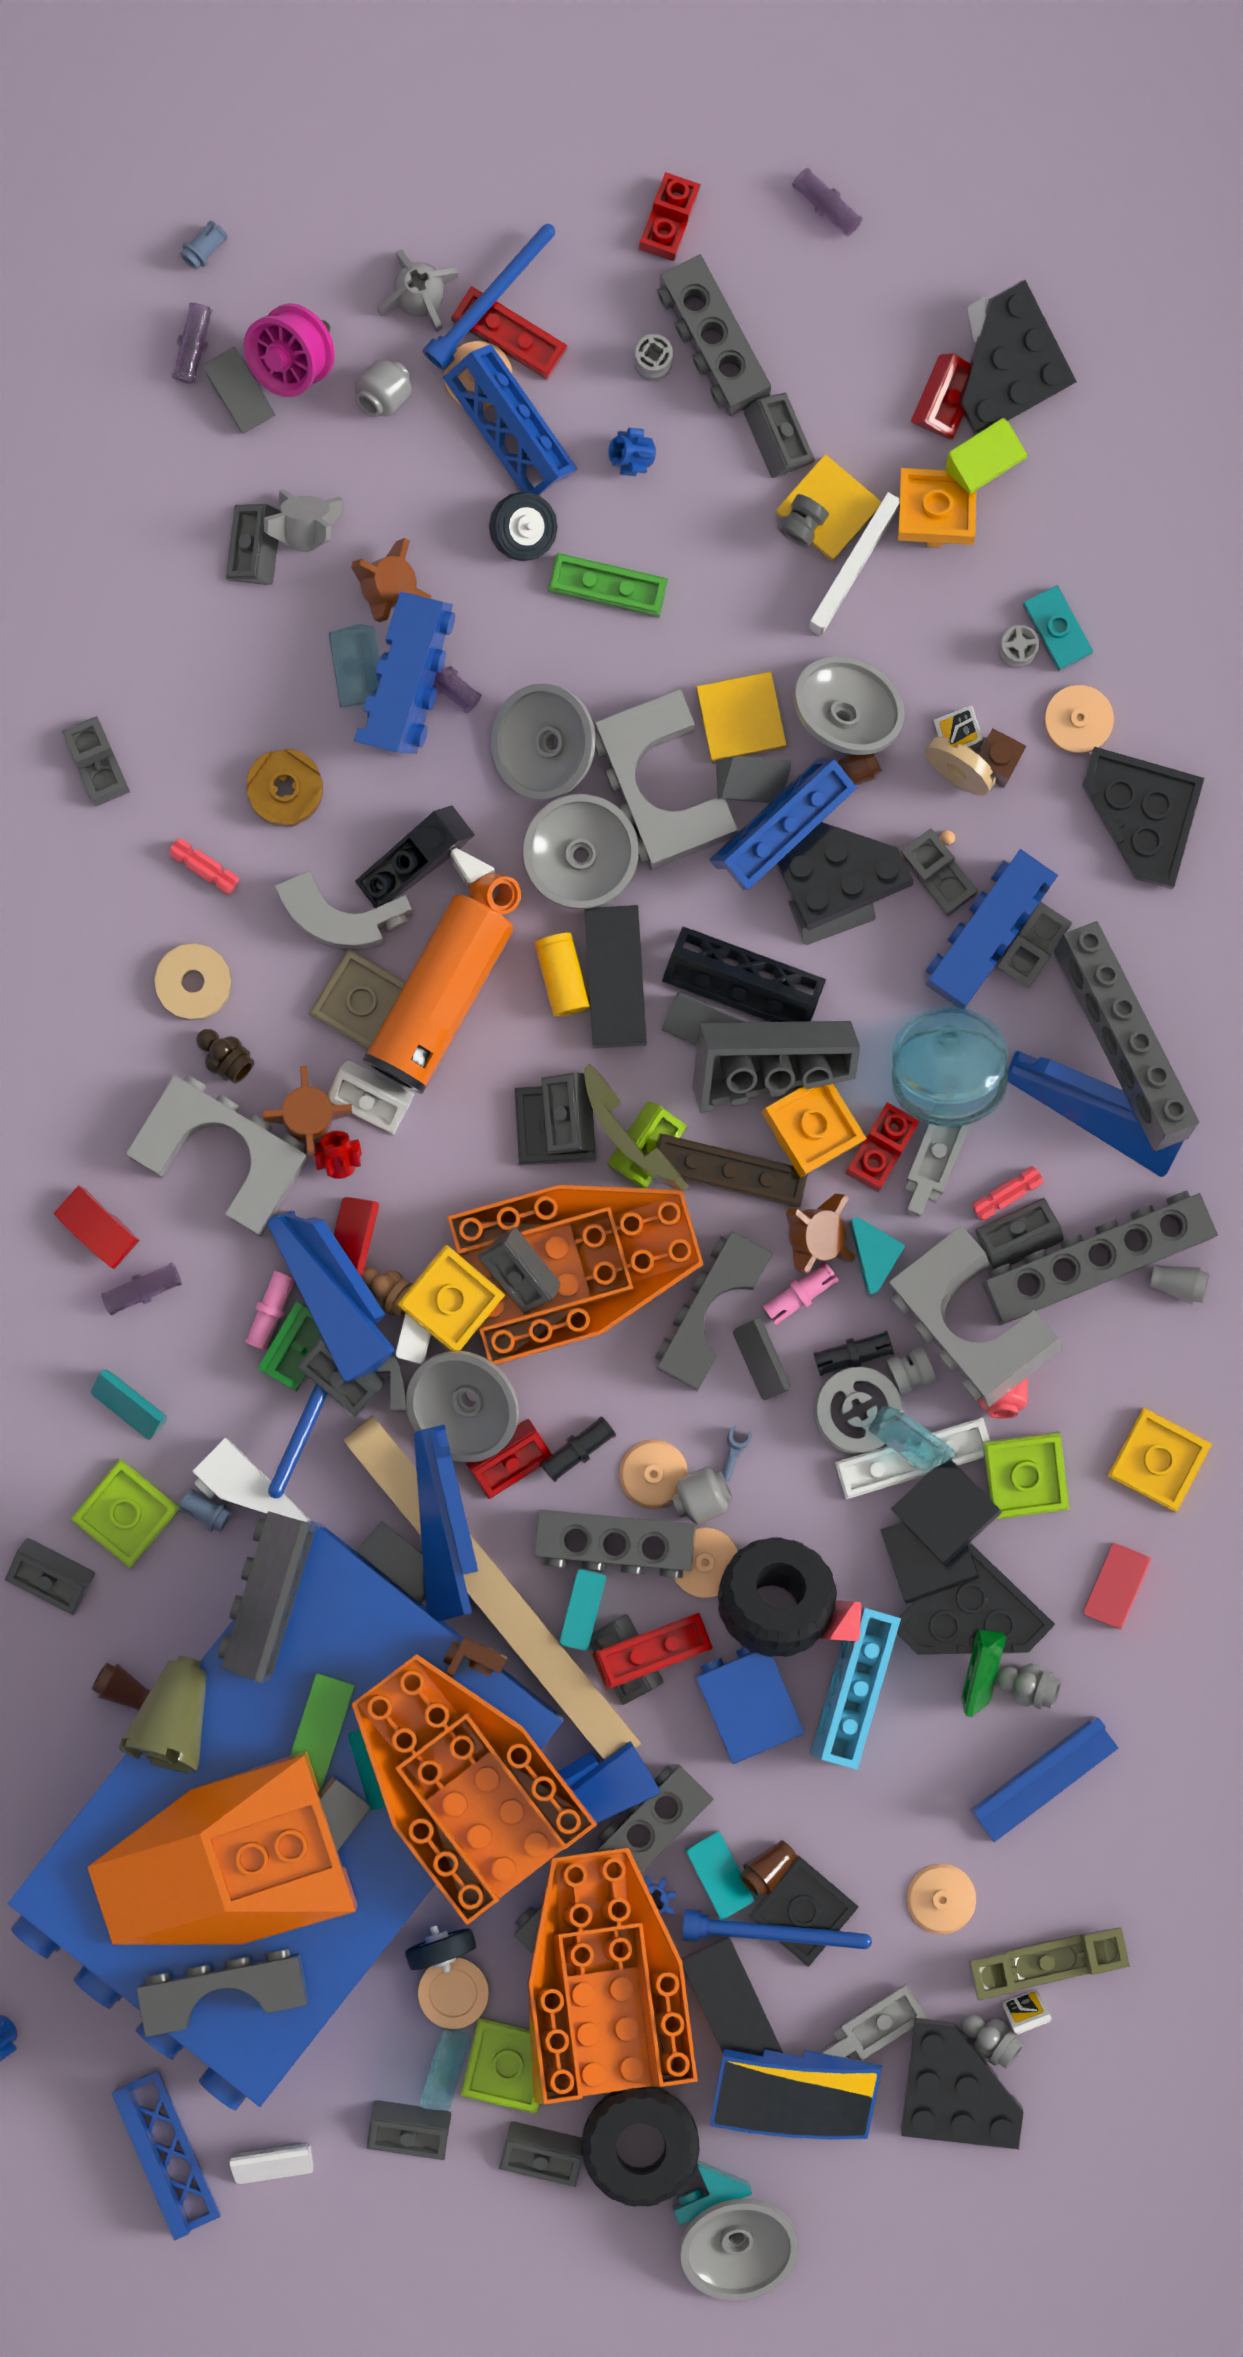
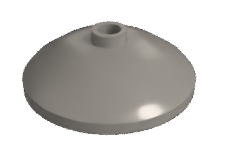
M843 656L819 659L803 670L794 687V707L803 726L818 741L837 751L855 755L879 752L896 740L903 727L905 709L899 691L886 675L861 660Z
M533 684L512 694L498 711L492 728L491 750L496 769L510 788L528 798L553 799L573 790L587 774L595 752L594 725L583 702L569 690L553 684ZM555 736L558 737L559 741L558 747L556 749L553 746V739Z
M573 794L552 801L534 817L524 839L523 858L531 882L544 897L566 908L591 909L612 901L631 882L638 863V840L630 820L616 805L594 795ZM576 851H586L589 855L588 859L585 862H577L574 859Z
M448 1351L437 1354L426 1360L416 1370L407 1388L406 1408L414 1431L445 1425L454 1461L478 1462L491 1458L508 1444L516 1431L519 1419V1405L514 1388L506 1375L495 1364L480 1355L466 1351ZM469 1392L474 1395L476 1401H471L466 1393Z
M755 2199L728 2200L707 2208L696 2216L686 2228L680 2244L681 2265L687 2279L704 2294L722 2300H747L768 2293L788 2277L798 2257V2238L790 2219L777 2207Z

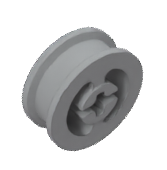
M852 1367L838 1372L822 1386L815 1401L814 1417L820 1434L831 1446L849 1454H864L880 1448L894 1436L902 1418V1402L897 1388L884 1374L867 1367ZM854 1383L866 1384L875 1389L882 1397L885 1405V1419L881 1428H876L873 1425V1420L877 1415L876 1405L863 1413L865 1420L861 1421L858 1416H855L844 1423L849 1428L860 1429L863 1433L862 1438H851L843 1434L835 1426L831 1417V1402L836 1393L843 1396V1401L839 1408L840 1416L853 1408L851 1401L855 1400L857 1405H862L872 1399L867 1393L856 1392L853 1388Z

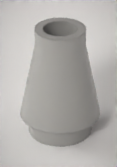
M1155 1265L1150 1287L1159 1289L1191 1305L1193 1301L1203 1303L1209 1273L1200 1271L1201 1267H1165Z

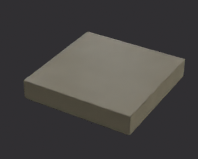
M348 948L308 1014L368 1050L405 982Z

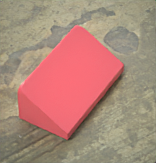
M1113 1542L1082 1614L1121 1630L1151 1558Z
M836 1600L831 1622L824 1634L819 1638L858 1641L860 1638L862 1604L855 1601Z

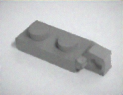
M934 1109L906 1179L908 1182L905 1190L913 1193L906 1210L907 1213L920 1218L928 1199L937 1203L940 1194L944 1193L971 1125L970 1121L940 1109Z
M905 1983L842 2023L838 2029L833 2031L837 2040L820 2051L823 2054L842 2058L847 2056L852 2060H864L914 2028L915 2018L927 2019L928 2017L909 1986Z

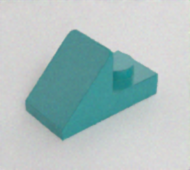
M698 2161L697 2166L707 2190L701 2193L699 2188H695L677 2197L679 2203L673 2205V2211L679 2225L681 2226L692 2221L701 2212L715 2204L733 2199H742L751 2195L752 2190L748 2181Z

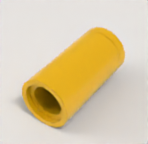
M560 933L535 941L534 945L553 1017H563L589 1009L590 1003L571 933Z

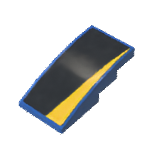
M724 2049L710 2126L746 2133L789 2138L868 2139L882 2065L804 2050L803 2057L764 2049L762 2057Z

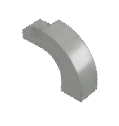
M310 870L275 885L281 901L293 922L312 939L336 949L366 950L383 945L384 941L379 930L386 927L387 931L398 929L409 922L407 917L413 915L406 895L364 913L352 914L339 911L323 898Z

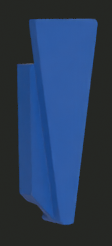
M1016 1050L1005 1076L1007 1082L1158 1176L1164 1177L1168 1173L1184 1141L1154 1152L1123 1090L1044 1057L1036 1059Z
M288 1211L269 1219L267 1225L342 1379L345 1382H350L377 1371L395 1352L394 1347L376 1327V1324L386 1314L325 1221L316 1217L300 1218L295 1215V1211Z
M440 1425L414 1433L427 1613L436 1621L472 1613L464 1575L479 1571L445 1425Z
M631 1741L600 1764L591 1751L558 1771L597 1823L653 1798L660 1793L658 1785Z

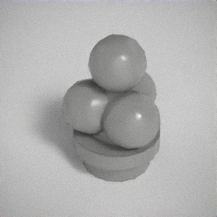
M1030 1663L1025 1665L1020 1674L1017 1669L1009 1666L1000 1669L997 1673L998 1685L1004 1690L1016 1688L1014 1698L1019 1705L1025 1707L1033 1705V1707L1041 1710L1043 1707L1052 1709L1061 1687V1679L1053 1677V1672L1047 1670L1043 1672L1037 1664Z
M976 2014L968 2015L962 2021V2032L969 2038H977L973 2047L975 2051L979 2052L984 2060L990 2059L989 2062L996 2067L1000 2064L1005 2069H1008L1024 2046V2043L1017 2039L1018 2035L1012 2030L1009 2031L1008 2024L1002 2019H992L986 2024V2027L984 2020Z

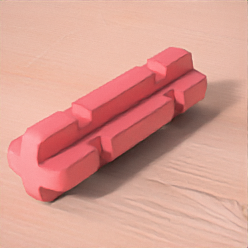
M178 838L169 851L173 859L181 864L185 862V866L209 883H216L215 886L225 894H230L234 891L239 882L236 874L228 869L224 871L221 864L198 849L194 851L192 845L182 838Z
M1034 1166L1029 1167L1019 1174V1178L1013 1177L991 1191L989 1197L983 1196L972 1204V1209L981 1221H985L995 1214V1210L998 1209L1000 1211L1023 1197L1027 1190L1032 1191L1043 1183V1179L1039 1171Z

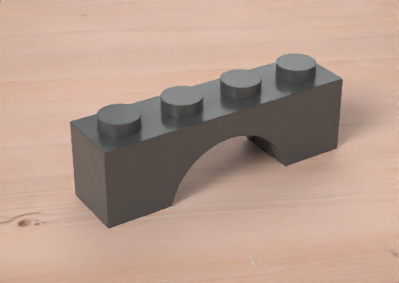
M733 1231L728 1239L720 1236L710 1255L716 1259L709 1273L702 1270L691 1289L698 1293L691 1307L683 1304L673 1322L674 1325L679 1327L672 1341L666 1337L664 1338L654 1357L661 1361L657 1367L659 1371L696 1391L699 1390L717 1357L709 1346L704 1333V1318L709 1305L718 1296L730 1290H753L773 1253Z
M286 1948L265 1953L266 1960L250 1963L249 1956L226 1960V1968L210 1971L209 1964L186 1968V1976L170 1979L169 1972L145 1976L146 1984H141L136 1988L145 2037L185 2030L190 2024L191 2015L197 2002L209 1992L222 1988L238 1989L250 1994L260 2003L266 2013L307 2006L309 1998L300 1953L291 1955L290 1949Z

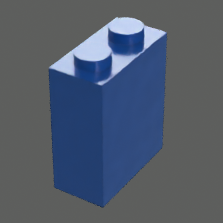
M745 1647L736 1651L737 1659L725 1664L722 1658L700 1666L702 1674L695 1676L732 1764H736L805 1734L773 1657L761 1655Z

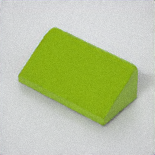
M1002 418L951 450L947 455L945 471L969 494H972L1025 460L1028 454L1009 422Z
M649 1101L645 1104L627 1133L644 1155L647 1156L655 1149L658 1134L661 1133L680 1138L687 1125L663 1107ZM618 1147L607 1162L609 1167L641 1188H647L653 1180L652 1177L639 1169Z

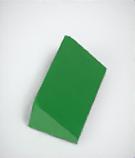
M980 1629L976 1632L961 1695L963 1710L968 1717L974 1716L991 1701L1006 1639L1003 1633Z

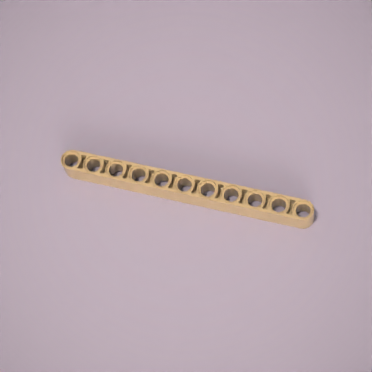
M372 1415L345 1437L343 1441L421 1536L416 1467ZM470 1534L479 1571L464 1575L469 1596L604 1760L630 1741L635 1749L642 1744Z

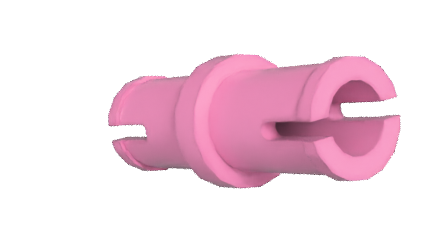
M824 1261L819 1267L798 1282L796 1279L792 1280L789 1283L791 1287L762 1306L777 1326L805 1305L808 1308L812 1305V1299L833 1284L838 1283L839 1279L826 1261Z
M275 1270L272 1273L273 1276L262 1302H257L255 1309L258 1312L248 1337L245 1339L246 1343L268 1351L269 1343L279 1319L283 1320L286 1312L283 1309L295 1283L293 1277Z

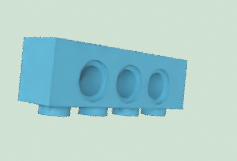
M861 1607L860 1638L858 1641L842 1640L810 1755L827 1762L858 1770L901 1618Z

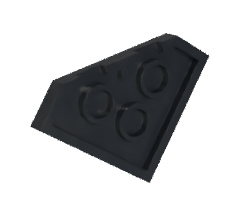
M1021 280L988 300L985 310L986 317L981 334L976 341L969 365L971 367L958 403L974 435H977L1002 418L1008 421L1077 382L1026 280Z
M1094 746L1082 784L1083 788L1135 879L1173 889L1205 778Z
M823 822L817 825L776 864L808 931L913 886V878L897 847Z
M972 1543L968 1545L980 1578L916 1600L898 1617L901 1618L897 1635L918 1655L971 1654L976 1632L979 1629L1005 1634L1006 1639L1002 1653H1029L1055 1625Z
M915 2018L901 2136L1019 2149L1024 2113L1022 2105L998 2079L997 2074L979 2052L975 2051L954 2022Z

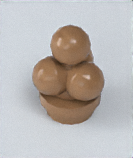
M366 1267L361 1278L369 1290H372L371 1293L382 1310L390 1316L398 1315L401 1318L405 1317V1312L397 1307L396 1303L410 1288L412 1283L403 1279L399 1272L388 1271L380 1275L375 1268Z

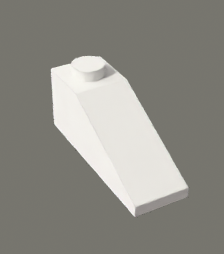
M224 1438L192 1471L199 1477L194 1484L210 1499L216 1494L220 1499L266 1514L270 1511L308 1523L311 1521L284 1493L278 1499L271 1498L268 1494L271 1480L227 1438Z

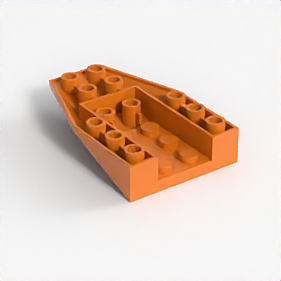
M556 1185L447 1216L457 1253L505 1294L503 1299L479 1327L487 1359L496 1366L602 1335L704 1265L684 1194L681 1190ZM514 1227L520 1231L561 1283L554 1299L526 1314L521 1311L478 1258V1254Z
M418 1654L352 1703L393 1828L466 1925L497 1903L503 1895L563 1849H567L597 1826L595 1819L523 1726Z
M307 1750L190 1789L90 1864L87 1868L112 1944L242 1945L356 1912L358 1903L346 1867H342L318 1795L320 1788Z
M622 1848L551 1858L527 1981L534 2103L545 2105L583 2099L582 2096L648 2086L665 2087L698 2082L683 1963L630 1849Z

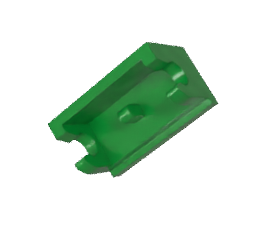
M296 1301L257 1368L296 1392L306 1377V1374L297 1367V1364L322 1337L306 1306Z

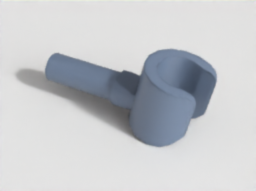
M736 1426L731 1428L727 1436V1443L730 1448L722 1471L727 1481H730L740 1452L746 1449L751 1441L752 1434L750 1430L744 1443H737L733 1439Z

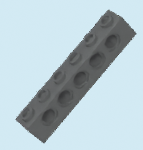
M1098 921L1063 933L1054 950V954L1154 1152L1188 1139L1199 1124V1120Z
M1188 1190L1167 1198L1169 1206L1154 1211L1153 1206L1149 1205L1130 1213L1133 1219L1130 1222L1119 1226L1116 1219L1096 1227L1095 1230L1098 1234L1096 1236L1083 1240L1082 1235L1079 1234L1060 1242L1062 1250L1048 1255L1046 1249H1042L1025 1256L1026 1264L1012 1270L1010 1263L989 1271L991 1279L986 1280L982 1284L1000 1326L1026 1316L1033 1310L1038 1311L1215 1238L1218 1234L1201 1194L1198 1193L1190 1197ZM1163 1217H1172L1177 1221L1179 1231L1175 1237H1168L1162 1233L1160 1222ZM1128 1231L1138 1232L1142 1236L1143 1247L1140 1251L1134 1252L1126 1247L1124 1238ZM1092 1246H1101L1107 1251L1108 1261L1104 1266H1096L1090 1261L1089 1250ZM1064 1260L1071 1265L1073 1273L1070 1280L1061 1281L1055 1277L1053 1266L1056 1261ZM1021 1275H1030L1036 1280L1037 1290L1034 1295L1027 1296L1019 1291L1017 1281Z
M680 1764L674 1770L668 1765L654 1779L660 1789V1793L657 1796L625 1810L629 1816L619 1826L613 1821L597 1837L602 1844L594 1852L629 1848L640 1873H642L713 1800V1797ZM670 1796L676 1800L677 1811L673 1816L663 1818L655 1812V1803L660 1797ZM642 1824L649 1829L650 1838L646 1844L635 1846L629 1842L627 1833L633 1825ZM585 1850V1851H583L581 1854H585V1853H589V1852H588L587 1850ZM542 1905L537 1910L530 1906L514 1922L519 1927L515 1931L514 1936L532 1954Z

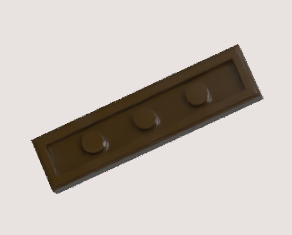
M658 1134L655 1148H658L684 1180L797 1208L801 1207L808 1174L800 1177L794 1166L666 1134Z

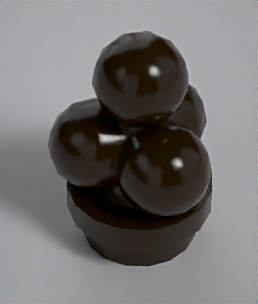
M203 1029L197 1035V1046L201 1050L209 1052L205 1064L210 1072L218 1074L223 1080H230L234 1084L239 1083L249 1074L254 1066V1060L250 1057V1051L242 1046L238 1038L228 1036L220 1039L218 1033L212 1029Z

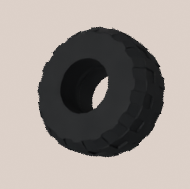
M782 1537L759 1539L740 1549L732 1557L730 1563L727 1564L719 1585L718 1611L728 1633L743 1647L764 1656L788 1657L806 1651L824 1634L835 1611L837 1589L833 1573L816 1551L808 1548L801 1542L783 1539ZM771 1585L782 1587L792 1594L797 1605L786 1609L771 1607L761 1599L757 1589Z
M653 2086L615 2091L604 2097L588 2116L581 2139L583 2162L594 2184L612 2200L633 2207L658 2205V2203L677 2195L692 2177L700 2152L697 2126L687 2107L668 2091ZM636 2123L649 2124L657 2128L665 2141V2148L661 2157L654 2164L643 2168L632 2167L625 2163L619 2157L616 2150V2142L620 2133L628 2126Z

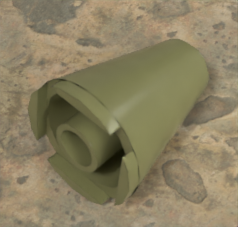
M178 1656L177 1661H168L122 1737L119 1749L122 1752L136 1759H139L142 1752L143 1757L151 1760L150 1764L172 1771L191 1773L192 1770L197 1772L200 1759L207 1672L200 1668L202 1664L200 1661L187 1656Z

